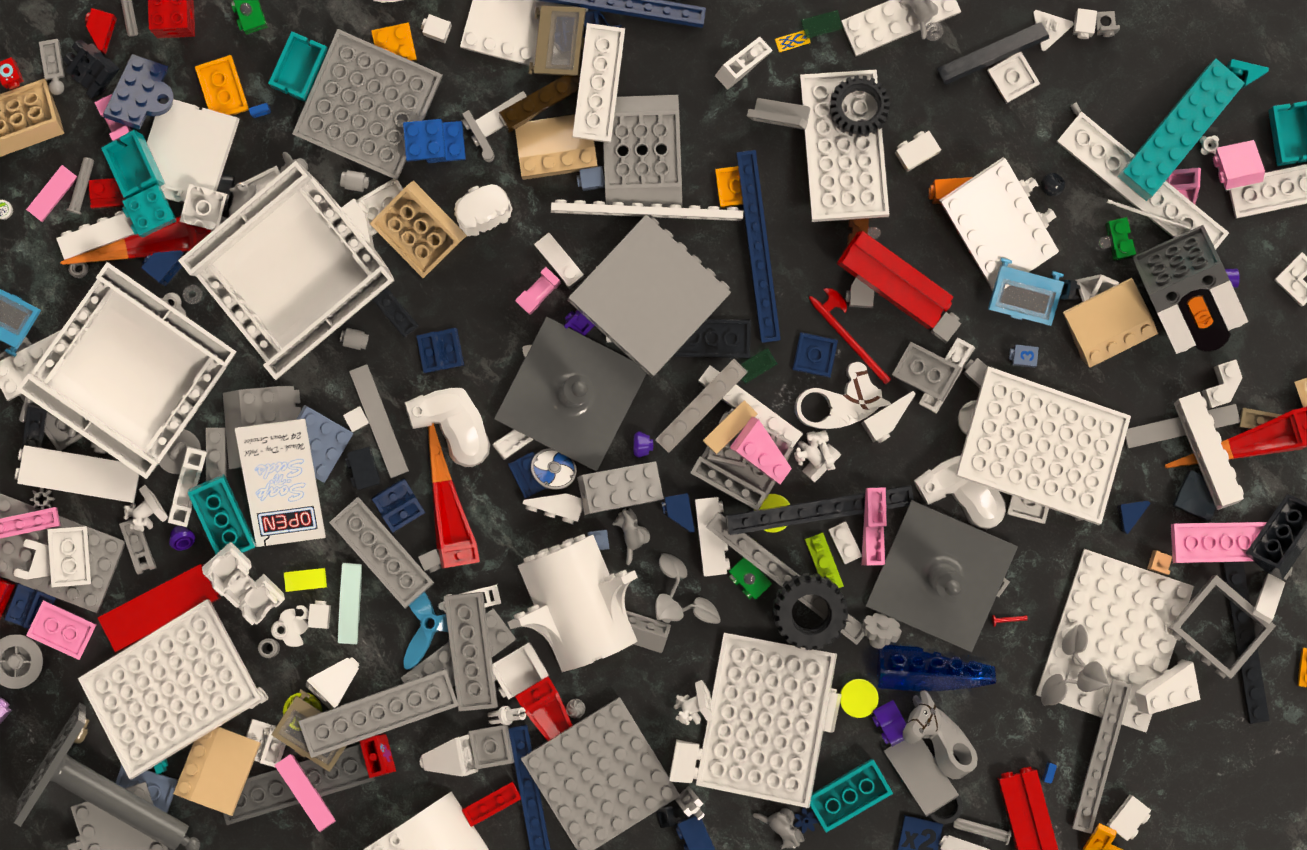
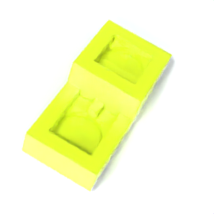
M325 568L284 573L286 592L327 587Z

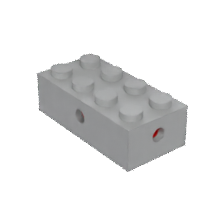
M656 462L577 477L585 515L664 499Z

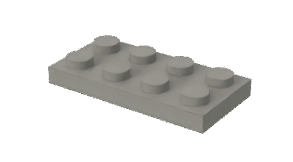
M922 739L915 744H908L904 740L884 750L889 761L926 817L959 796L947 776L938 768L936 759Z

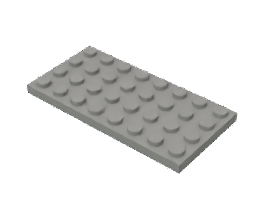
M0 493V519L41 510L40 508L34 509L33 505ZM59 516L61 526L50 529L85 527V525ZM87 526L91 584L52 587L51 576L33 579H23L14 576V571L18 568L29 572L36 552L34 549L24 547L25 539L49 546L47 529L0 539V576L92 612L99 613L126 542Z

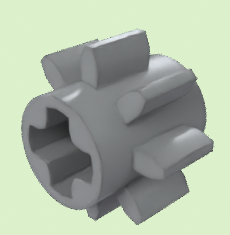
M40 488L38 493L33 491L35 496L30 499V501L35 502L33 508L36 509L41 506V510H44L47 506L52 508L50 503L55 500V498L50 497L52 491L48 490L44 493V488ZM42 495L47 498V501H43V504L38 501V498H41Z

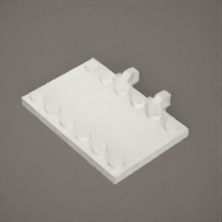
M473 0L460 48L529 66L530 62H533L534 66L540 16L538 19H535L536 7H539L540 11L541 6H574L537 0ZM554 45L552 65L570 66L571 52L561 54Z
M1004 157L939 200L992 291L1000 265H1002L1001 258L1012 260V264L1008 263L1007 267L1030 272L1059 252L1046 230L1049 226L1048 223L1056 218V215L1049 208L1046 213L1036 212L1028 198L1030 196L1029 192L1035 186H1038L1036 180L1031 177L1025 182L1024 180L1018 181Z

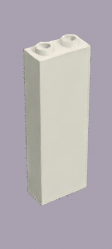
M25 445L19 451L18 460L21 461L20 468H16L15 479L18 480L17 484L131 503L135 502L139 474L120 461Z

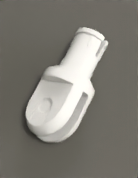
M502 706L499 710L488 713V717L498 716V718L488 721L490 724L501 723L502 725H510L514 720H524L526 713H519L526 710L523 707L511 709L508 706Z

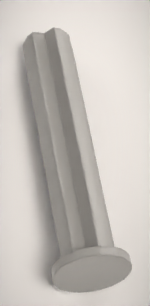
M121 0L127 35L129 37L137 36L138 30L132 0Z
M83 158L70 206L66 208L68 212L81 215V205L94 164V160L91 158Z
M961 818L953 822L954 828L1006 842V845L1009 844L1012 830L1008 832Z

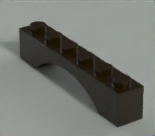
M581 67L579 68V76L565 75L500 111L499 118L507 132L509 133L544 110L577 93Z

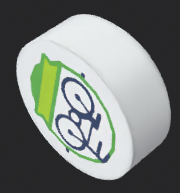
M0 200V219L5 220L12 215L13 207L9 202Z

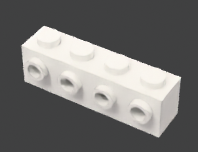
M718 497L695 500L703 575L705 577L727 574V570H730L729 558L725 559L724 551H728V545L706 528L717 512H724L723 502L719 501Z

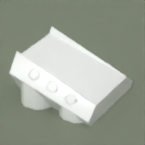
M189 184L180 222L215 230L220 224L227 194Z

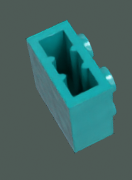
M158 185L122 201L124 207H122L124 214L127 218L130 217L133 222L130 226L134 234H138L142 238L177 222L161 187Z

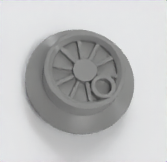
M9 635L0 639V684L11 689L29 686L38 678L42 670L43 656L39 646L32 639L23 635Z

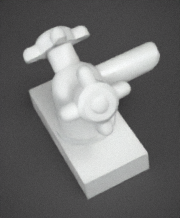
M811 435L807 438V440L811 441V444L808 445L804 441H799V448L796 449L794 455L799 465H803L802 461H805L806 458L810 461L802 472L812 481L816 482L827 470L822 452L817 448L818 444L824 443V439L817 435ZM827 444L834 461H836L841 454L830 444Z
M146 485L139 489L144 497V502L137 507L135 503H132L131 506H124V519L127 520L131 516L134 518L130 529L142 532L144 531V526L149 530L153 528V522L148 518L153 513L162 522L169 518L156 496Z
M702 680L695 683L697 692L695 697L689 699V695L684 697L676 696L674 708L682 707V711H679V716H676L675 719L681 723L689 725V721L693 719L696 725L700 724L701 717L697 713L701 711L707 722L715 719L711 694Z

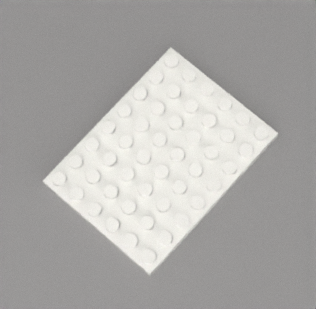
M987 367L955 476L1100 525L1103 520L1131 416Z
M1083 549L1035 695L1041 697L1044 683L1054 674H1061L1063 680L1078 681V674L1084 668L1075 659L1073 654L1066 655L1063 652L1062 641L1073 627L1081 624L1087 631L1088 644L1083 652L1078 653V656L1085 665L1093 661L1099 662L1103 666L1109 685L1096 691L1083 692L1078 688L1077 684L1066 683L1067 694L1060 704L1102 717L1112 679L1130 683L1132 687L1122 725L1147 732L1152 714L1138 711L1135 692L1153 679L1156 680L1162 676L1163 672L1167 670L1177 641L1170 634L1172 631L1168 627L1189 604L1194 586Z
M208 599L78 678L129 779L137 777L263 700L215 608Z
M724 633L712 695L715 719L707 722L696 785L809 808L837 654L813 649L806 650L803 647L799 649L792 645Z

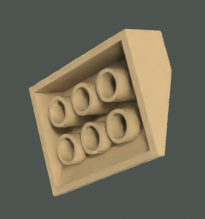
M45 78L0 94V157L64 134L59 113Z
M575 115L528 121L515 129L523 180L580 172L579 170L598 167L594 141L572 138Z
M414 180L370 223L422 278L434 269L467 236Z
M1132 278L1063 312L1080 357L1089 368L1158 334L1152 316Z
M217 727L194 741L173 794L233 816L261 743L222 727Z

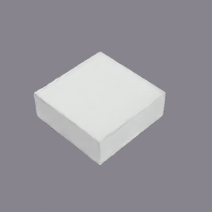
M361 406L343 415L352 432L369 424Z

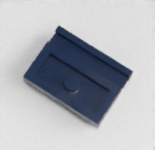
M533 452L508 464L525 499L546 489L532 475L531 463L535 456Z

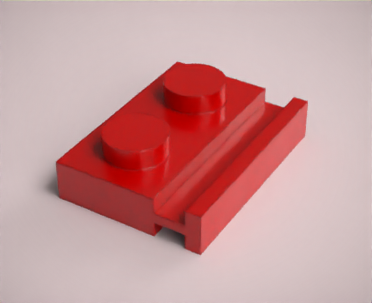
M115 178L89 180L90 208L124 206L122 201L126 200V198L123 197Z

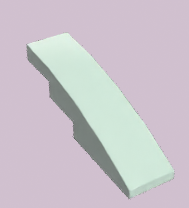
M342 564L338 643H358L362 564Z

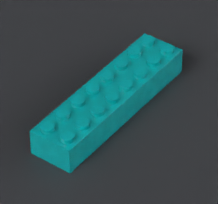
M1217 59L1213 60L1117 177L1145 201L1149 200L1245 82Z

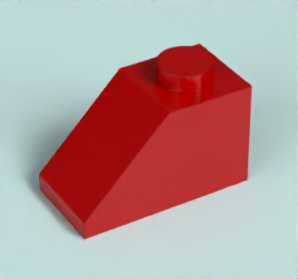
M91 8L90 13L88 12L85 18L86 27L97 48L103 54H106L117 18L114 14Z

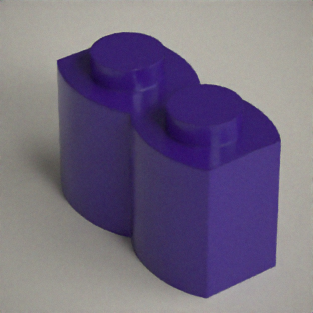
M892 700L873 710L875 716L872 719L876 727L881 726L883 730L881 736L885 743H890L893 747L904 741L903 731L906 722L895 702Z

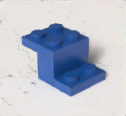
M442 119L403 122L406 161L427 160L428 163L466 160L462 121L443 123Z

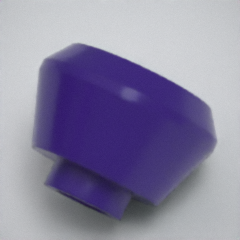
M637 432L634 436V455L640 458L649 455V451H653V439H650V436L645 433Z
M176 526L170 532L169 544L173 549H188L195 541L194 533L187 527Z

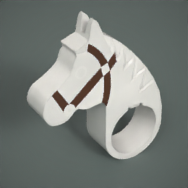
M855 362L847 366L846 374L849 382L846 384L844 395L820 388L805 390L796 399L795 414L804 425L817 429H832L856 423L874 413L879 407L889 406L891 403L883 399L881 389H878L871 383L866 366L860 362ZM813 392L823 395L830 407L829 416H826L818 423L808 421L801 412L803 398Z

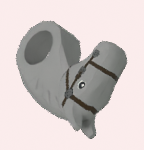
M923 690L920 692L921 699L917 695L912 699L915 708L909 715L908 722L903 731V739L908 744H915L922 738H930L934 745L938 768L945 776L951 779H961L972 772L977 766L978 757L976 751L963 731L944 712L935 706L928 692ZM953 753L958 757L959 762L955 759Z

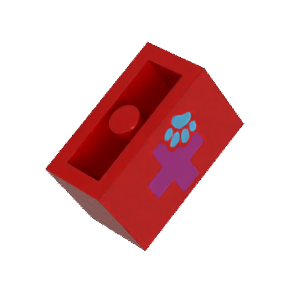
M387 734L373 736L360 741L369 778L396 772Z

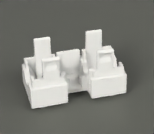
M230 542L202 567V571L212 582L214 590L221 596L226 597L236 608L238 607L242 611V616L251 625L254 623L257 625L271 608L279 606L285 600L284 593L265 574L254 581L248 575L249 569L252 567L251 561Z

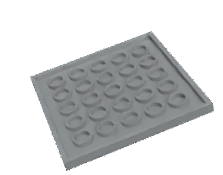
M337 29L292 134L398 180L406 162L403 122L424 120L443 75Z
M620 697L521 758L577 850H595L680 796L672 781H669V776Z

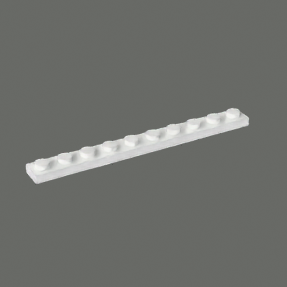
M555 200V203H551V213L637 217L648 215L649 217L729 221H741L743 219V211H738L737 207H727V210H719L717 206L700 209V206L691 205L689 208H681V205H670V208L662 207V204H651V207H644L642 203H632V206H624L622 202H613V205H605V202L602 201L586 204V201L576 200L574 203H567V200Z

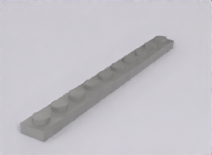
M719 512L707 524V529L783 587V583L786 581L790 582L793 580L792 577L796 575L800 577L799 574L746 533L728 535L726 517ZM806 595L798 599L821 618L826 619L828 606L823 598L818 595ZM848 613V619L845 621L846 627L841 630V633L857 645L865 636L863 634L864 629L862 624Z

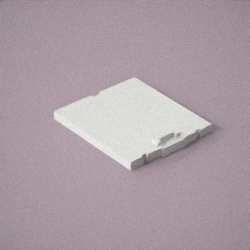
M164 98L160 100L161 104H165L168 102V100ZM174 99L173 105L167 113L155 116L147 145L164 179L165 184L161 186V189L166 199L178 203L185 202L189 184L217 191L240 120L239 118L206 108L199 110V107Z

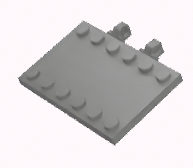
M146 781L124 788L154 805ZM88 801L71 806L80 835L76 836L75 842L67 845L68 850H169L168 847Z

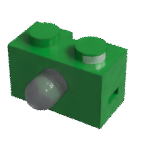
M233 0L231 2L234 13L237 12L240 18L237 19L240 31L244 30L247 35L268 28L259 0Z
M1128 218L1108 221L1105 224L1108 236L1099 239V246L1101 248L1111 247L1114 261L1136 255L1133 239L1129 240L1128 234L1131 233Z
M742 558L729 571L731 574L729 578L736 585L740 583L744 587L742 592L749 599L753 597L756 600L772 585L767 577L746 558Z

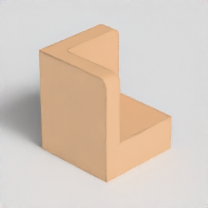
M1154 550L1147 569L1169 575L1170 571L1168 569L1172 556Z

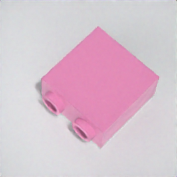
M1254 140L1216 149L1213 162L1215 167H1218L1219 180L1224 184L1226 191L1263 183L1265 170Z

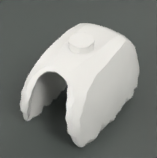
M491 184L480 188L479 186L472 187L468 190L469 193L465 194L455 203L454 215L459 223V228L467 236H477L479 231L486 232L493 227L496 228L499 223H506L508 218L511 217L512 206L505 191L498 185Z

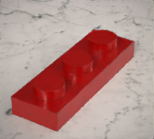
M512 781L467 806L462 811L472 827L519 801L521 796Z

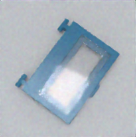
M1001 258L1002 265L999 268L988 309L1011 315L1010 317L1020 320L1023 318L1052 326L1064 285L1063 281H1059V277L1063 278L1064 274L1052 271L1053 279L1007 267L1008 263L1012 264V260Z
M0 289V341L11 346L10 350L6 349L5 352L15 357L17 355L16 351L41 310L14 294L11 295Z

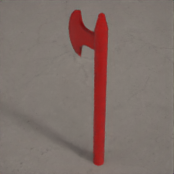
M831 288L823 289L828 295V301L823 305L817 299L810 296L809 299L814 308L886 385L891 380L889 376L830 314V311L835 307L840 308L846 313L847 304L844 298Z

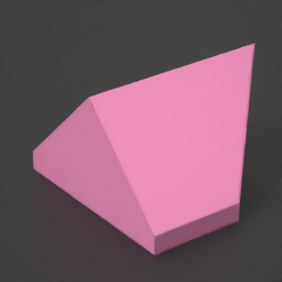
M1201 168L1174 170L1166 181L1193 204H1196L1200 189Z

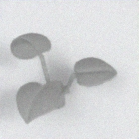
M666 553L661 554L659 566L662 572L670 578H675L676 581L670 595L660 594L656 599L655 610L657 620H662L666 623L680 621L684 616L683 612L694 609L693 613L698 619L707 623H720L718 611L709 600L698 597L694 600V604H690L682 609L678 602L672 599L680 578L684 579L687 577V569L684 563L677 557Z
M1081 624L1073 627L1065 635L1062 641V650L1066 655L1073 654L1084 669L1079 672L1078 681L1063 680L1061 674H1054L1049 677L1044 683L1041 692V701L1044 706L1056 705L1065 698L1068 690L1066 683L1077 684L1078 688L1083 692L1096 691L1109 685L1103 666L1099 662L1093 661L1085 665L1078 656V653L1083 652L1088 644L1087 631Z

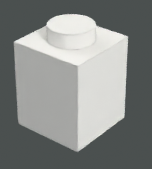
M1078 8L1075 12L1073 35H1077V38L1080 39L1092 37L1095 32L1097 11Z
M430 14L427 19L424 18L421 25L424 36L446 43L452 27L451 22Z

